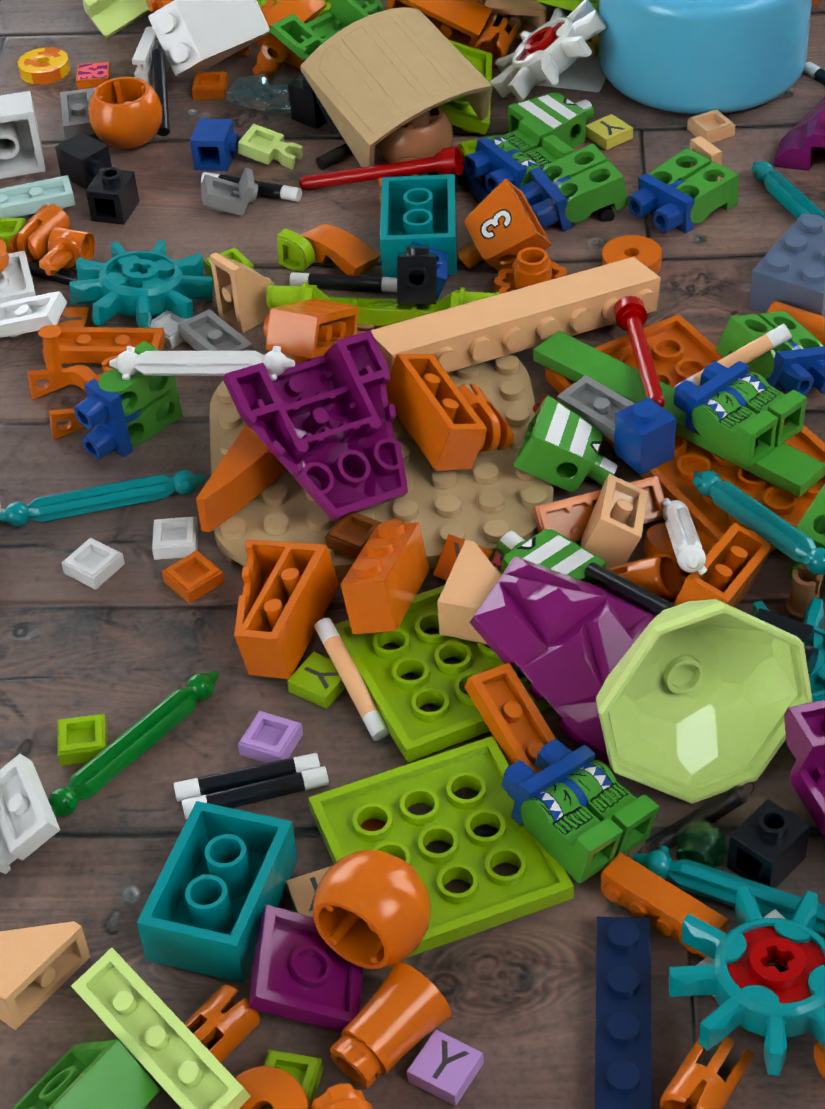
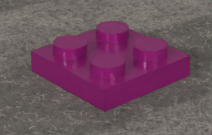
M266 904L259 915L248 1008L342 1032L360 1012L363 968L345 960L327 945L316 928L314 917Z

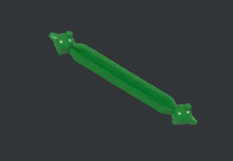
M212 671L206 674L197 673L191 676L187 682V688L173 691L71 776L67 788L60 787L52 791L48 801L55 817H65L72 814L77 807L78 800L91 798L191 714L197 701H204L210 698L214 692V684L219 677V673Z

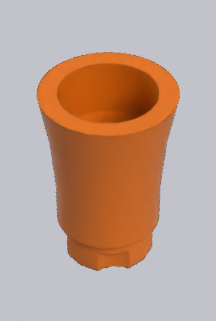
M397 962L359 1014L342 1030V1037L330 1048V1057L339 1070L357 1086L368 1089L380 1075L385 1076L426 1035L451 1018L450 1006L437 987L421 972L406 963Z

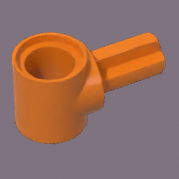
M55 227L49 235L48 253L39 261V267L45 270L46 275L53 276L61 268L74 267L79 257L92 260L95 253L94 235L91 232Z

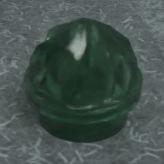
M694 822L679 833L676 840L678 848L676 858L677 860L688 859L712 868L719 867L724 863L727 856L725 847L726 836L719 831L718 826H713L710 822Z

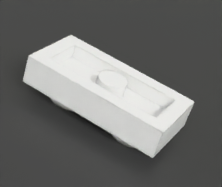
M60 291L0 303V338L8 336L17 337L23 333L38 331L46 325H57L67 304L66 299Z

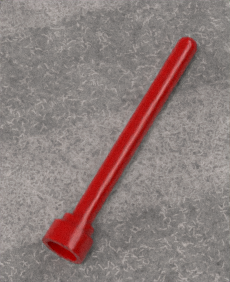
M453 146L442 148L441 152L435 154V157L303 176L299 181V185L303 190L373 181L382 177H399L437 171L438 174H455L457 176L463 173V158L460 148Z
M636 296L623 297L614 307L617 325L628 332L646 398H651L663 408L665 399L643 329V325L647 320L645 305Z

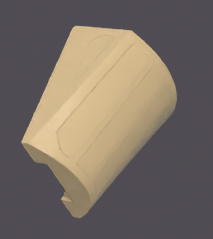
M408 7L392 8L364 17L326 40L300 66L301 72L361 167L374 166L375 145L421 114L451 100L465 96L480 120L488 117L493 86L419 9Z

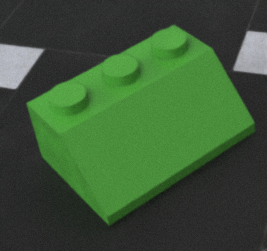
M118 1039L74 1044L11 1109H150L147 1104L156 1096L160 1088Z

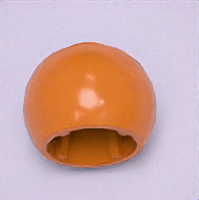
M118 77L101 83L95 89L89 101L88 118L94 133L102 142L111 147L130 150L146 144L155 137L162 122V105L158 94L146 81L135 77Z
M361 850L342 857L325 872L315 892L313 917L319 934L338 955L362 968L381 969L391 967L397 962L403 961L419 947L429 927L431 903L424 882L410 864L399 857L380 850Z

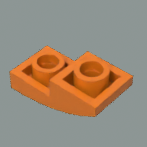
M279 0L264 14L269 28H271V25L292 14L306 24L315 19L326 8L327 4L322 0Z
M324 223L301 234L312 245L315 259L321 265L332 260L347 275L357 276L375 267L380 258V255L362 240L333 225Z

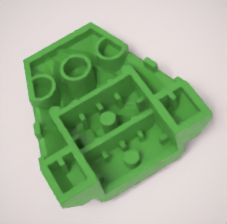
M333 0L330 10L305 24L292 14L271 25L269 32L305 61L320 45L337 32L367 17L368 14L372 15L384 11L385 6L380 0Z

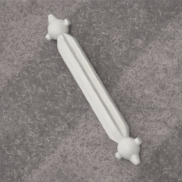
M127 346L126 351L109 361L111 367L118 369L122 373L123 380H130L131 375L136 374L138 371L146 376H224L232 371L264 363L271 380L276 381L277 376L283 374L286 369L295 366V361L287 358L281 352L280 346H273L272 351L265 355L258 351H145L137 355L135 347Z
M667 497L661 502L664 506L663 518L666 521L665 524L678 565L686 572H698L701 576L707 571V568L704 566L706 555L702 549V544L688 507L682 501H670Z

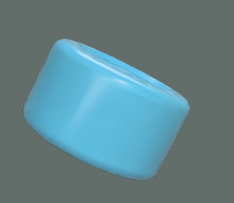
M599 0V15L607 25V28L599 33L598 54L600 66L608 81L619 92L636 102L652 108L680 114L699 115L712 110H718L724 114L757 107L785 93L801 76L807 59L812 0Z

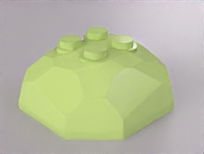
M717 599L688 601L665 609L658 614L608 675L596 697L608 759L614 773L691 804L726 792L736 785L742 786L746 783L748 784V782L758 780L786 740L784 714L787 708L813 701L804 643L799 637Z

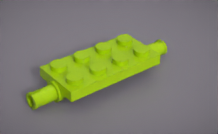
M303 282L302 286L268 285L267 306L270 309L316 298L359 306L357 324L388 326L501 293L468 292L465 287H461L460 290L452 291L443 299L436 300V304H397V299L328 297L317 288V285H309L308 282Z

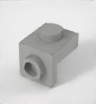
M249 168L244 169L239 184L206 174L201 183L203 205L216 212L226 211L243 216L248 204L255 202L258 193V184L254 182L253 170Z

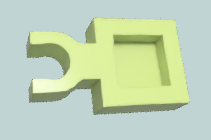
M253 123L238 142V154L267 165L274 159L279 161L282 166L293 170L295 158L301 160L303 156V146L292 142L285 143L283 134Z

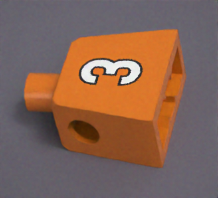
M505 179L465 218L464 225L472 240L460 248L457 254L468 269H471L484 259L487 264L499 271L511 268L518 252L522 249L539 247L546 250L552 246V243L523 192Z

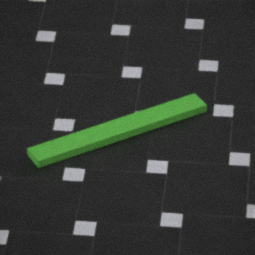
M561 331L556 332L533 349V361L574 382L587 375L635 404L646 399L637 369ZM659 381L665 399L663 409L668 410L676 418L677 428L675 434L799 498L825 476V463L785 443L779 447L774 446V450L749 468L745 467L707 441L698 432L693 433L685 428L686 413L673 404L675 388Z

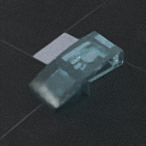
M266 74L236 78L225 94L227 101L247 108L263 111H291L288 83L270 86Z

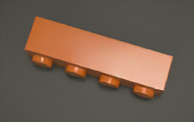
M621 852L601 872V893L609 901L617 902L625 907L636 918H650V924L656 927L661 934L672 937L693 954H698L703 958L708 957L681 942L683 919L688 914L727 934L728 918Z

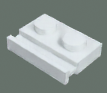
M146 27L133 56L132 64L138 65L134 73L135 78L146 81L154 89L152 51L157 48L162 49L159 40H156L157 36L153 27ZM165 55L167 73L169 69V61Z
M22 754L17 755L0 769V872L5 875L11 871L10 864L17 858L23 861L60 831L34 764Z

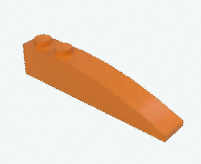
M292 355L290 359L294 360L296 364L312 358ZM247 424L196 498L201 531L210 533L248 505L286 470L284 465Z

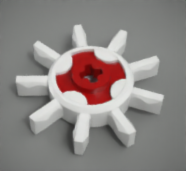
M584 0L568 16H566L561 8H557L554 10L549 22L540 26L532 33L524 30L520 34L523 42L514 53L497 59L495 64L502 73L490 82L502 98L512 92L518 101H523L535 85L549 81L554 86L559 82V74L565 71L577 58L590 56L592 51L585 41L605 30L607 25L589 0Z

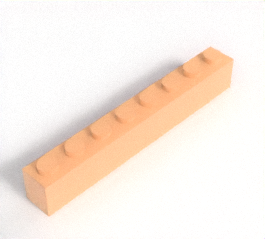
M635 257L373 329L371 332L389 367V373L397 354H433L448 373L536 347L558 331L574 336L617 323L614 307L621 298L626 296L640 298L645 305L647 314L657 311L661 277Z

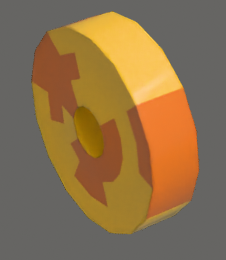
M54 47L38 48L26 52L17 62L21 79L31 84L43 85L54 83L63 79L70 71L67 53L62 49Z

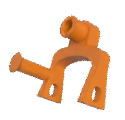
M268 0L264 7L260 6L263 15L272 8L275 0ZM271 33L255 41L261 49L257 54V63L253 67V73L258 78L262 71L264 73L260 79L262 81L272 79L273 73L278 71L284 62L296 68H300L304 62ZM249 46L236 53L243 56L248 55L250 52Z
M56 325L43 326L38 330V335L43 338L46 369L27 371L30 396L32 400H35L68 385H76L85 391L84 385L92 379L99 381V378L105 372L116 369L109 365V361L118 356L108 357L103 360V373L98 375L84 365L62 368L58 338L62 330ZM40 380H48L43 385L35 386ZM74 408L48 410L51 434L54 440L85 428L76 418ZM66 419L69 420L67 424L57 426L58 422Z

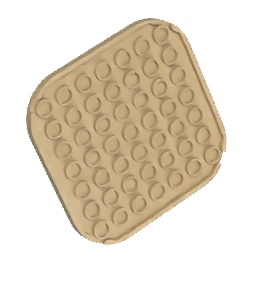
M284 354L287 358H291L292 356L290 354ZM513 354L447 373L457 387L465 384L471 391L470 384H475L479 387L510 426L514 434V442L509 448L504 450L496 448L488 452L479 451L472 469L435 471L397 414L396 418L392 421L394 440L401 442L408 493L403 497L357 513L382 523L395 519L402 520L403 523L419 522L429 569L436 568L448 534L474 541L477 545L492 550L489 558L491 562L497 551L496 548L499 540L506 533L515 531L525 541L533 537L538 532L532 508L554 502L553 484L513 466L526 428L535 415L533 411L535 399L528 371L523 363ZM224 381L217 387L210 402L211 475L246 425L245 421L240 417ZM286 469L248 505L215 528L214 535L217 546L226 560L232 565L237 562L246 567L248 556L245 549L246 539L326 545L325 536L341 518L332 521ZM328 548L337 578H345L356 559Z

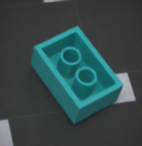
M455 174L382 177L380 250L383 277L397 278L398 252H406V246H410L412 242L446 252L447 275L457 274Z
M196 801L137 921L146 961L244 984L254 962L259 915L266 904L278 907L286 888V880L290 879L298 861L292 821Z

